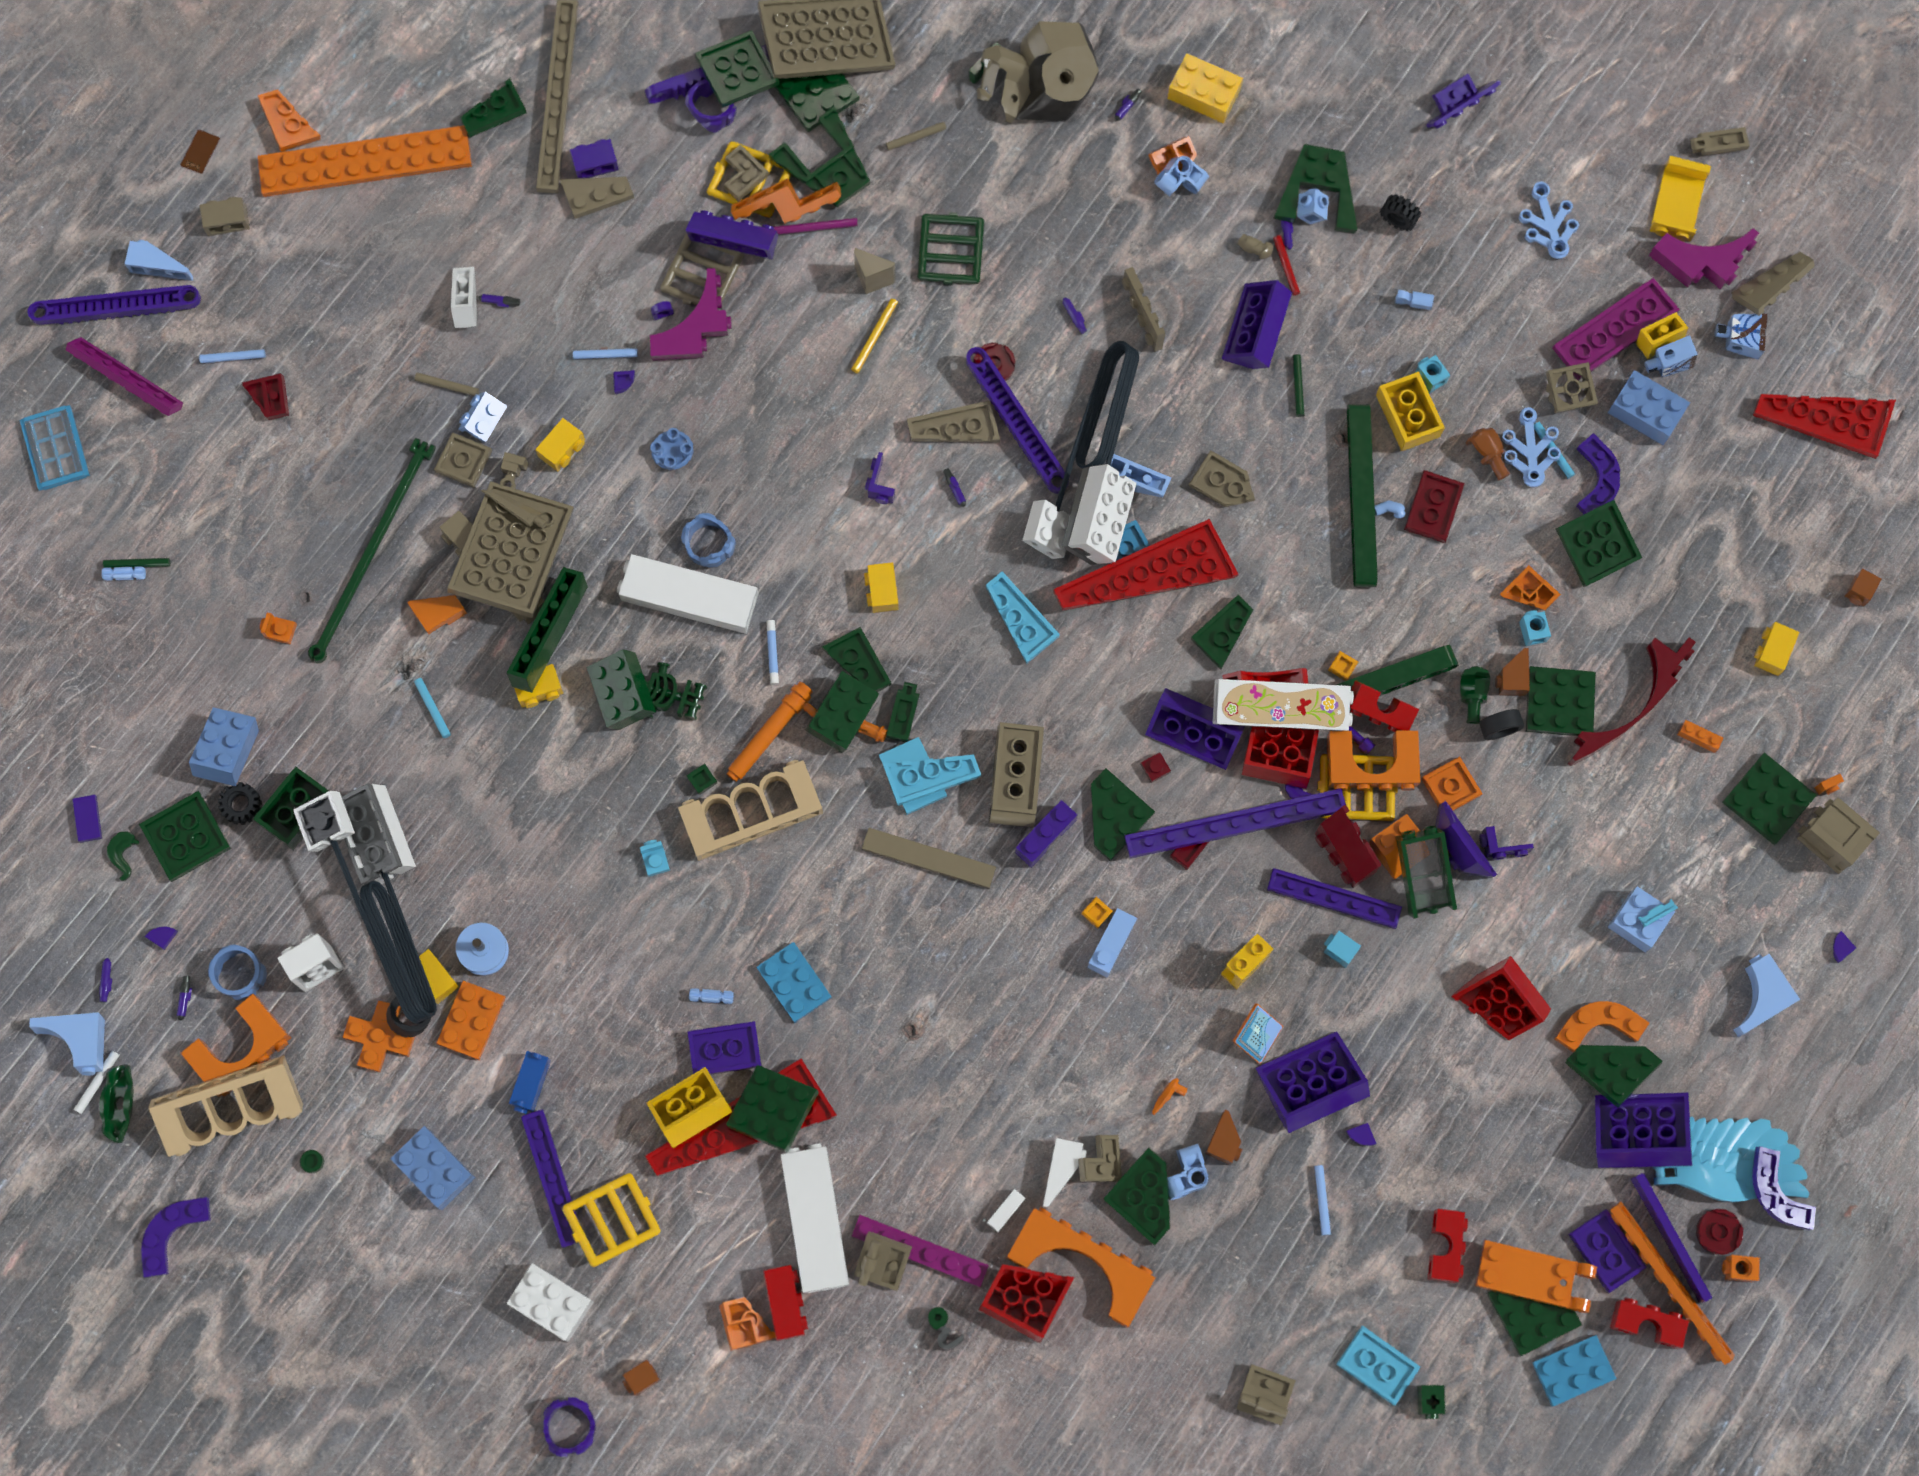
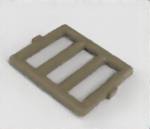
M686 233L660 286V290L683 300V304L697 306L701 298L670 286L674 277L677 276L705 287V278L679 268L683 258L726 274L721 288H717L718 296H722L723 302L745 253L707 245L734 256L730 267L689 251L688 248L692 241Z

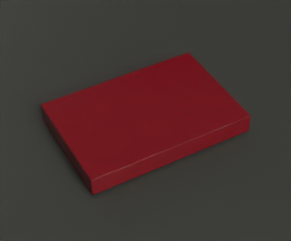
M1423 470L1404 530L1446 543L1465 483Z

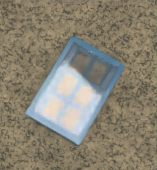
M70 405L61 406L20 420L39 491L90 476Z

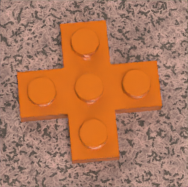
M378 1000L371 1022L349 1016L342 1038L364 1044L357 1063L358 1067L381 1072L387 1051L409 1057L415 1037H403L391 1030L386 1018L390 1003ZM398 1006L396 1010L397 1017H399L400 1014V1006Z

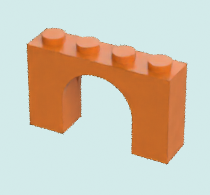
M1329 731L1327 734L1328 788H1334V790L1342 789V791H1346L1348 788H1357L1358 791H1368L1370 787H1379L1380 791L1392 790V787H1401L1403 791H1411L1421 783L1418 731H1396L1393 734V764L1388 771L1381 774H1370L1358 767L1353 758L1352 731Z
M252 994L235 1008L250 1026L254 1036L252 1049L245 1058L234 1063L221 1062L207 1044L199 1038L181 1052L182 1056L203 1082L269 1061L271 1054L276 1050L278 1052L288 1045L287 1041L291 1039L290 1035L256 995ZM232 1090L218 1094L216 1096H226L230 1092H232Z

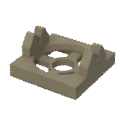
M1589 362L1546 371L1548 381L1546 392H1549L1548 401L1553 403L1555 414L1598 404ZM1573 372L1583 377L1582 382L1574 379ZM1563 374H1566L1567 381L1564 386L1556 387L1558 379ZM1569 382H1575L1578 385L1576 393H1570L1567 390ZM1581 389H1584L1586 396L1579 402L1578 394ZM1566 393L1571 396L1572 404L1564 402L1557 394Z

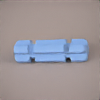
M143 566L135 567L134 569L132 567L103 568L102 578L105 581L113 580V578L116 580L145 579L146 569Z
M694 988L689 991V1000L695 1002L702 1000V1002L720 1003L722 1001L724 1004H732L734 999L732 991L721 992V990L709 989L700 991Z

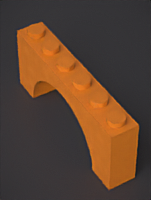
M1040 1207L1037 1210L1034 1208L1011 1248L1007 1259L1022 1268H1028L1036 1258L1050 1251L1070 1250L1087 1256L1102 1269L1111 1287L1112 1302L1107 1317L1128 1328L1156 1278L1152 1276L1153 1271L1143 1265L1138 1268L1131 1264L1133 1260L1122 1253L1117 1256L1111 1252L1113 1248L1103 1242H1100L1099 1245L1091 1241L1092 1236L1080 1230L1077 1233L1071 1229L1072 1225L1063 1219H1060L1059 1222L1051 1218L1052 1213Z

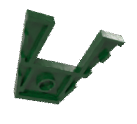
M834 106L820 116L818 122L841 148L842 151L812 173L786 142L769 153V158L815 192L837 182L841 188V197L832 205L838 208L870 184V179Z
M1304 144L1273 219L1295 222L1299 186L1301 185L1338 192L1335 230L1355 234L1357 232V223L1345 151Z

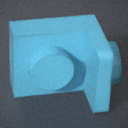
M650 840L640 847L649 877L670 871L661 841Z

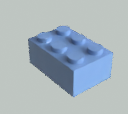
M1634 370L1608 411V414L1664 445L1690 402Z
M213 707L189 761L192 775L236 786L259 732L256 718Z
M425 1126L390 1158L440 1210H443L475 1179V1176Z

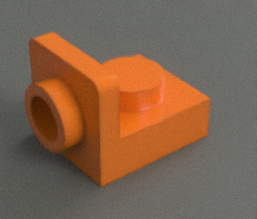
M267 612L266 617L262 618L260 622L262 635L266 639L291 645L297 626L296 622L274 617L272 613Z

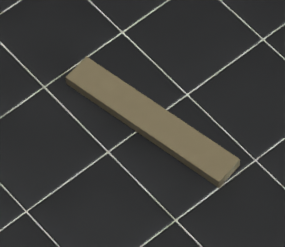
M868 828L862 846L864 851L990 889L996 870L995 866L872 828Z

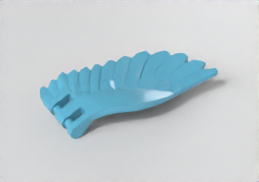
M1690 1117L1693 1166L1653 1167L1656 1173V1178H1654L1655 1186L1677 1184L1718 1201L1742 1202L1757 1198L1753 1187L1752 1170L1755 1147L1761 1146L1780 1151L1778 1183L1781 1191L1786 1196L1809 1197L1808 1190L1799 1183V1181L1807 1179V1172L1802 1165L1793 1164L1800 1157V1150L1795 1145L1787 1143L1789 1139L1787 1132L1771 1128L1770 1120L1759 1119L1752 1123L1748 1118L1739 1119L1735 1122L1733 1119L1728 1118L1720 1123L1718 1119H1711L1706 1123V1118L1695 1121L1693 1117ZM1674 1168L1675 1177H1665V1169Z

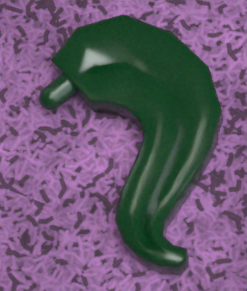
M128 831L117 833L111 838L107 846V857L123 873L122 877H120L121 881H126L132 872L130 865L123 858V853L133 843L139 844L135 836Z

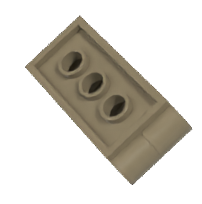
M999 723L996 735L989 823L1034 828L1044 727ZM1014 745H1020L1024 752H1016ZM1012 767H1019L1022 774L1017 775L1013 773ZM1010 788H1016L1020 796H1013L1010 793Z

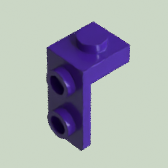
M879 452L877 458L872 460L871 470H873L871 478H867L865 490H868V498L875 499L880 504H893L895 489L877 485L883 463V453Z
M1494 826L1485 827L1482 834L1479 835L1480 845L1484 847L1486 858L1493 857V860L1505 859L1506 855L1515 854V857H1524L1534 848L1533 844L1498 848Z

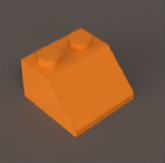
M1408 814L1398 819L1369 841L1375 855L1394 880L1402 875L1395 837L1401 836V833L1404 831H1420ZM1425 841L1406 844L1410 869L1430 855Z

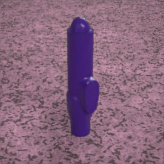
M1281 220L1284 244L1288 250H1291L1293 247L1292 222Z
M1063 298L1062 304L1074 325L1081 334L1086 333L1085 320L1081 312L1076 311L1070 299Z
M109 958L104 959V962H102L99 1002L103 1003L107 1002L108 994L112 988V978H110L112 963Z

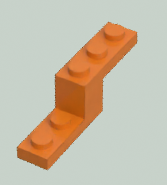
M787 178L732 204L731 213L735 220L740 217L743 219L759 208L763 210L769 207L773 202L784 223L789 221L795 222L803 214L808 212L814 213L820 209V206L827 203L833 204L838 201L839 197H841V188L835 182L799 199Z

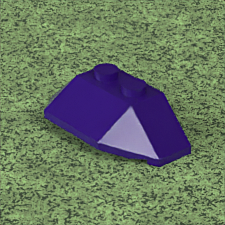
M1444 801L1439 804L1435 826L1445 833L1451 868L1454 871L1457 869L1460 873L1493 878L1498 875L1448 803Z

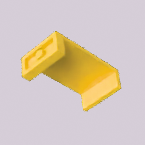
M1674 156L1668 158L1662 175L1650 232H1654L1658 236H1665L1668 233L1680 241L1691 242L1697 230L1694 227L1704 183L1710 173V165Z

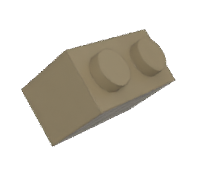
M230 197L223 201H208L206 204L200 205L202 225L208 237L250 229L247 206L242 197Z

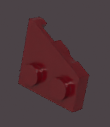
M279 373L242 382V386L248 391L253 401L259 406L261 412L268 420L289 416L283 374Z

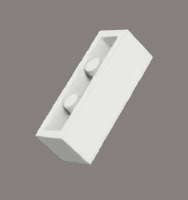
M1014 1189L987 1224L998 1233L1024 1202L1025 1197Z

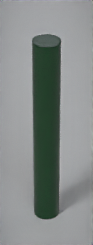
M1295 354L1292 357L1296 416L1303 417L1305 412L1301 355Z
M170 558L103 560V568L170 567L171 565Z

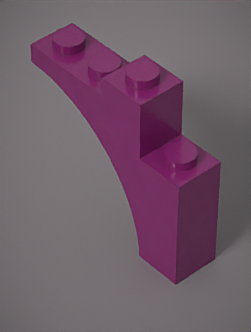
M1752 228L1741 238L1718 246L1692 245L1666 233L1653 247L1649 256L1687 288L1692 282L1697 284L1704 276L1721 290L1725 284L1729 286L1737 278L1735 273L1739 268L1738 264L1744 258L1742 254L1746 250L1750 252L1757 244L1755 239L1759 232Z
M715 268L707 269L705 288L693 312L672 329L650 335L652 360L704 358L703 352L707 351V339H703V337L728 336V329H732L731 316H727L726 310H718L722 309V296H718L717 288H721V276L717 275Z

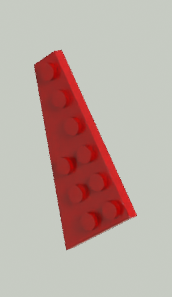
M1761 394L1753 416L1876 459L1879 456L1896 400H1856L1855 398L1822 396L1820 398H1809V396L1788 397L1787 395Z

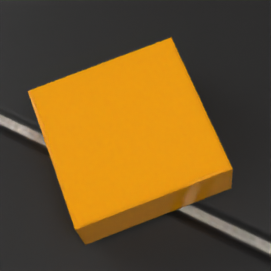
M1339 651L1328 671L1347 681L1357 666L1358 661Z
M1096 896L1081 914L1098 929L1113 911Z

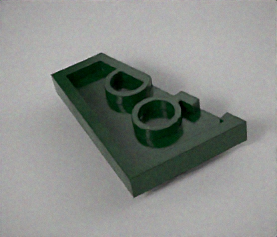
M510 78L504 82L505 85L498 91L495 89L491 92L487 100L483 103L479 102L460 117L469 138L527 113Z
M1238 594L1191 637V640L1220 670L1249 620L1253 609Z
M861 627L822 646V650L853 678L874 691L879 692L892 685Z

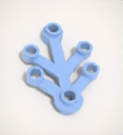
M1537 182L1532 189V196L1538 200L1544 220L1535 216L1528 209L1521 211L1519 220L1523 224L1531 223L1548 232L1550 239L1539 234L1535 228L1527 230L1525 239L1530 243L1536 241L1548 248V253L1551 257L1562 259L1569 252L1567 242L1572 233L1577 231L1579 223L1575 219L1568 220L1561 237H1559L1557 230L1565 216L1571 212L1573 204L1569 200L1562 201L1557 215L1553 218L1547 200L1550 187L1545 182ZM1537 191H1541L1543 195L1537 194ZM1563 205H1567L1569 209H1564ZM1526 214L1529 218L1525 219L1522 215ZM1569 224H1573L1575 228H1570ZM1529 233H1533L1535 237H1530ZM1555 248H1560L1561 252L1556 251Z
M1524 408L1520 412L1519 421L1525 426L1526 445L1515 437V433L1512 430L1503 432L1502 441L1505 444L1511 445L1528 459V466L1517 459V453L1514 450L1505 452L1504 461L1506 464L1514 466L1523 474V481L1527 486L1538 487L1544 482V472L1554 461L1559 460L1561 451L1557 447H1551L1548 450L1547 457L1538 466L1537 457L1552 441L1558 438L1559 430L1556 427H1549L1546 430L1545 436L1535 445L1534 424L1537 419V413L1533 408ZM1531 413L1532 417L1527 418L1524 414ZM1553 431L1556 435L1551 437L1548 432ZM1509 434L1513 438L1511 440H1507L1505 438V435ZM1553 451L1557 452L1558 456L1552 457L1550 453ZM1513 455L1514 459L1509 460L1506 456ZM1535 473L1538 475V478L1533 479L1530 475Z

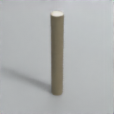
M943 121L885 143L886 148L890 151L946 130V125Z
M418 372L415 375V381L472 396L479 393V388Z

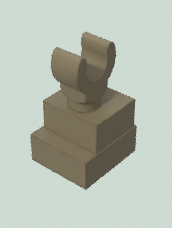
M507 452L504 453L501 470L503 474L507 475L501 480V485L505 486L506 483H511V488L516 489L515 477L520 476L521 470H527L528 461L526 457Z

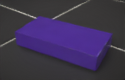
M94 794L72 799L78 842L83 843L102 839L97 796Z

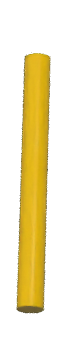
M891 298L851 368L853 372H860L898 304L897 300Z

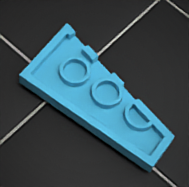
M1003 571L986 584V589L1026 664L1060 637L1055 628Z
M974 755L945 757L943 759L932 758L912 762L902 761V763H883L897 806L981 777V772Z

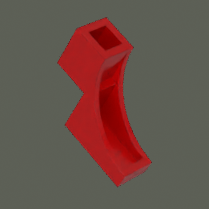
M1306 668L1277 672L1236 671L1222 675L1223 679L1308 684Z

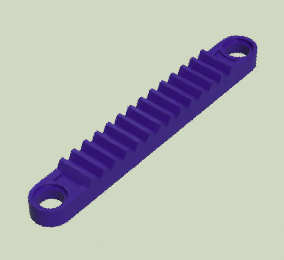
M766 44L762 45L761 48L770 63ZM700 67L650 85L645 89V95L651 104L673 97L679 100V95L686 97L691 87L707 78Z
M182 285L36 301L29 306L27 312L30 319L37 325L55 323L63 325L65 322L72 324L74 321L80 323L83 320L89 322L90 320L98 321V319H115V317H132V315L158 314V312L164 314L167 311L174 313L175 310L197 307L201 302V295L196 287ZM189 292L195 294L192 301L184 300L185 294ZM37 309H45V314L42 317L37 318L34 316Z
M980 347L971 348L966 354V364L976 378L977 383L980 384L982 391L985 392L986 397L989 398L996 412L1003 419L1005 426L1008 427L1009 432L1012 433L1019 447L1022 448L1023 453L1026 454L1028 461L1031 462L1032 467L1035 468L1047 488L1051 492L1059 494L1061 487H1055L1052 484V479L1054 477L1063 479L1065 475L1064 469L986 351ZM973 354H980L983 360L981 363L975 364L971 361L970 357Z

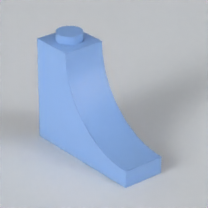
M1761 954L1749 960L1751 965L1745 968L1751 981L1753 997L1751 1008L1746 1018L1738 1027L1733 1029L1738 1037L1800 1000L1770 954L1764 957Z
M99 1012L30 1018L29 1027L36 1034L52 1035L68 1044L73 1056V1066L80 1074L91 1076L95 1075V1072H103L105 1019Z

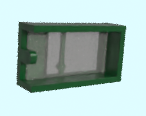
M1427 826L1423 828V831L1415 832L1414 830L1402 832L1401 836H1396L1408 914L1415 919L1418 918L1417 913L1427 911L1430 914L1438 913V908L1447 906L1452 910H1457L1444 831L1439 827L1437 828V826Z

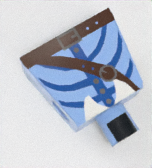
M1734 314L1727 325L1717 324L1715 337L1726 338V350L1759 359L1765 351L1768 314H1761L1760 316L1757 314Z
M1690 335L1656 349L1654 359L1645 361L1647 372L1652 373L1659 370L1660 375L1665 377L1694 368L1698 354Z

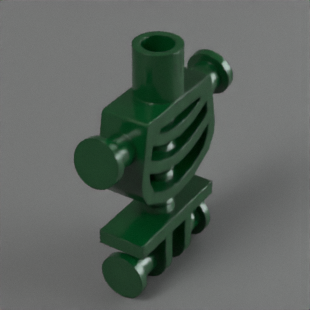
M657 663V667H659L658 673L653 672L650 681H646L655 709L662 712L667 711L675 701H680L677 711L678 716L682 717L685 707H688V712L684 714V717L690 720H697V710L701 709L698 701L704 700L702 695L707 686L696 682L694 684L696 688L693 693L691 692L693 683L691 680H688L682 694L678 692L676 679L673 675L667 674V668H670V664ZM660 680H664V688H661ZM668 681L673 683V690H669ZM666 698H670L665 704H663ZM688 698L694 699L693 702L688 701Z

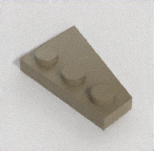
M627 177L560 179L575 219L634 198Z

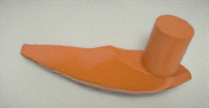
M1178 1078L1173 1079L1162 1091L1153 1108V1115L1171 1099L1174 1092L1185 1096L1188 1088L1178 1084Z

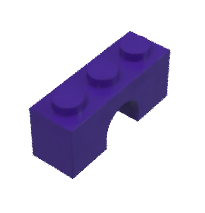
M1061 800L1016 847L1015 854L1032 868L1047 852L1049 846L1077 821L1078 814Z

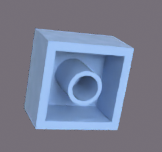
M1637 886L1629 893L1608 928L1646 953L1653 947L1675 911L1644 927L1639 917H1645L1651 909L1660 904H1665Z

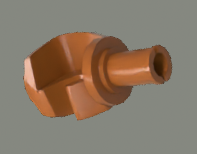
M1493 428L1476 430L1466 441V446L1474 445L1477 451L1484 456L1480 461L1481 464L1490 465L1498 481L1509 476L1510 472L1501 459L1505 451L1497 432Z

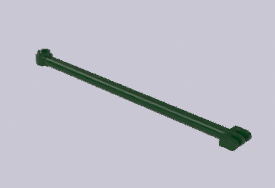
M418 438L414 439L409 449L414 455L317 644L312 645L308 650V656L312 661L322 663L326 660V649L424 458L429 461L431 460L436 446L431 444L428 451H426L428 443L423 441L420 448H418L421 440ZM319 649L320 653L317 656H313V652Z

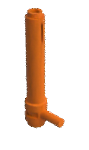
M799 681L797 685L794 684L789 695L786 694L783 697L780 706L729 766L726 773L729 778L735 782L741 780L795 714H798L803 709L813 717L817 709L808 703L813 691L806 684Z

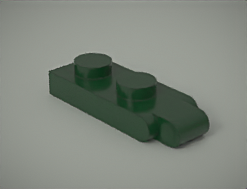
M904 682L903 689H898L886 735L887 738L903 742L909 741L920 696L919 693H916L918 684Z

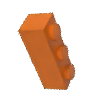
M1688 720L1682 723L1677 734L1713 753L1718 751L1723 741V737Z

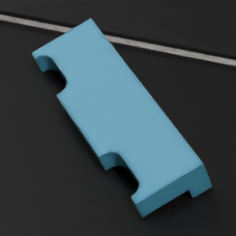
M1670 899L1668 904L1658 905L1648 911L1647 916H1640L1639 920L1646 927L1678 908L1677 905Z

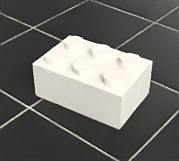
M318 933L306 936L302 939L301 944L296 947H288L278 957L289 979L304 992L309 991L345 969L332 946Z
M533 1263L507 1302L509 1306L567 1342L570 1341L594 1303L591 1299Z

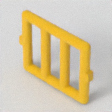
M734 141L729 142L721 161H717L714 167V176L707 188L709 196L730 204L737 203L738 201L729 192L725 193L717 190V187L728 166L725 157L740 145ZM742 145L755 159L765 162L763 167L769 173L773 165L783 169L772 161L768 154ZM784 169L779 182L787 178L789 179L791 174ZM766 179L751 191L750 196L762 190ZM772 202L769 207L763 210L759 208L753 212L770 218L776 207Z
M1327 754L1320 756V781L1317 782V791H1320V793L1329 791ZM1353 755L1356 764H1364V771L1373 774V765H1386V771H1388L1393 764V757ZM1370 787L1368 791H1364V811H1351V788L1342 791L1345 803L1350 810L1346 813L1349 819L1393 821L1395 819V794L1398 793V787H1392V790L1386 791V812H1373V787Z
M627 1173L562 1207L563 1213L574 1232L572 1237L576 1243L579 1242L592 1267H596L659 1235L661 1232L649 1208L651 1203L648 1197L643 1196L631 1173ZM626 1184L650 1228L638 1235L615 1192L616 1189ZM604 1195H607L629 1238V1240L619 1245H616L594 1201ZM584 1205L587 1206L608 1248L607 1251L597 1256L574 1213V1210Z

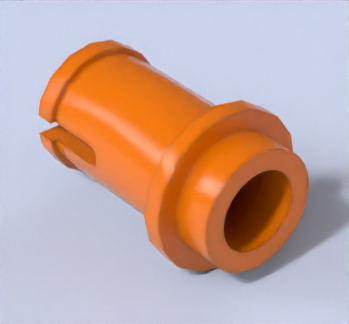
M866 720L863 721L858 730L859 733L876 739L875 742L877 743L879 741L884 742L888 731L884 726L879 727Z

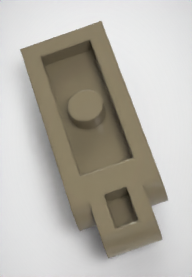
M1745 127L1700 133L1697 135L1698 138L1690 140L1692 152H1701L1702 156L1748 150L1750 146Z

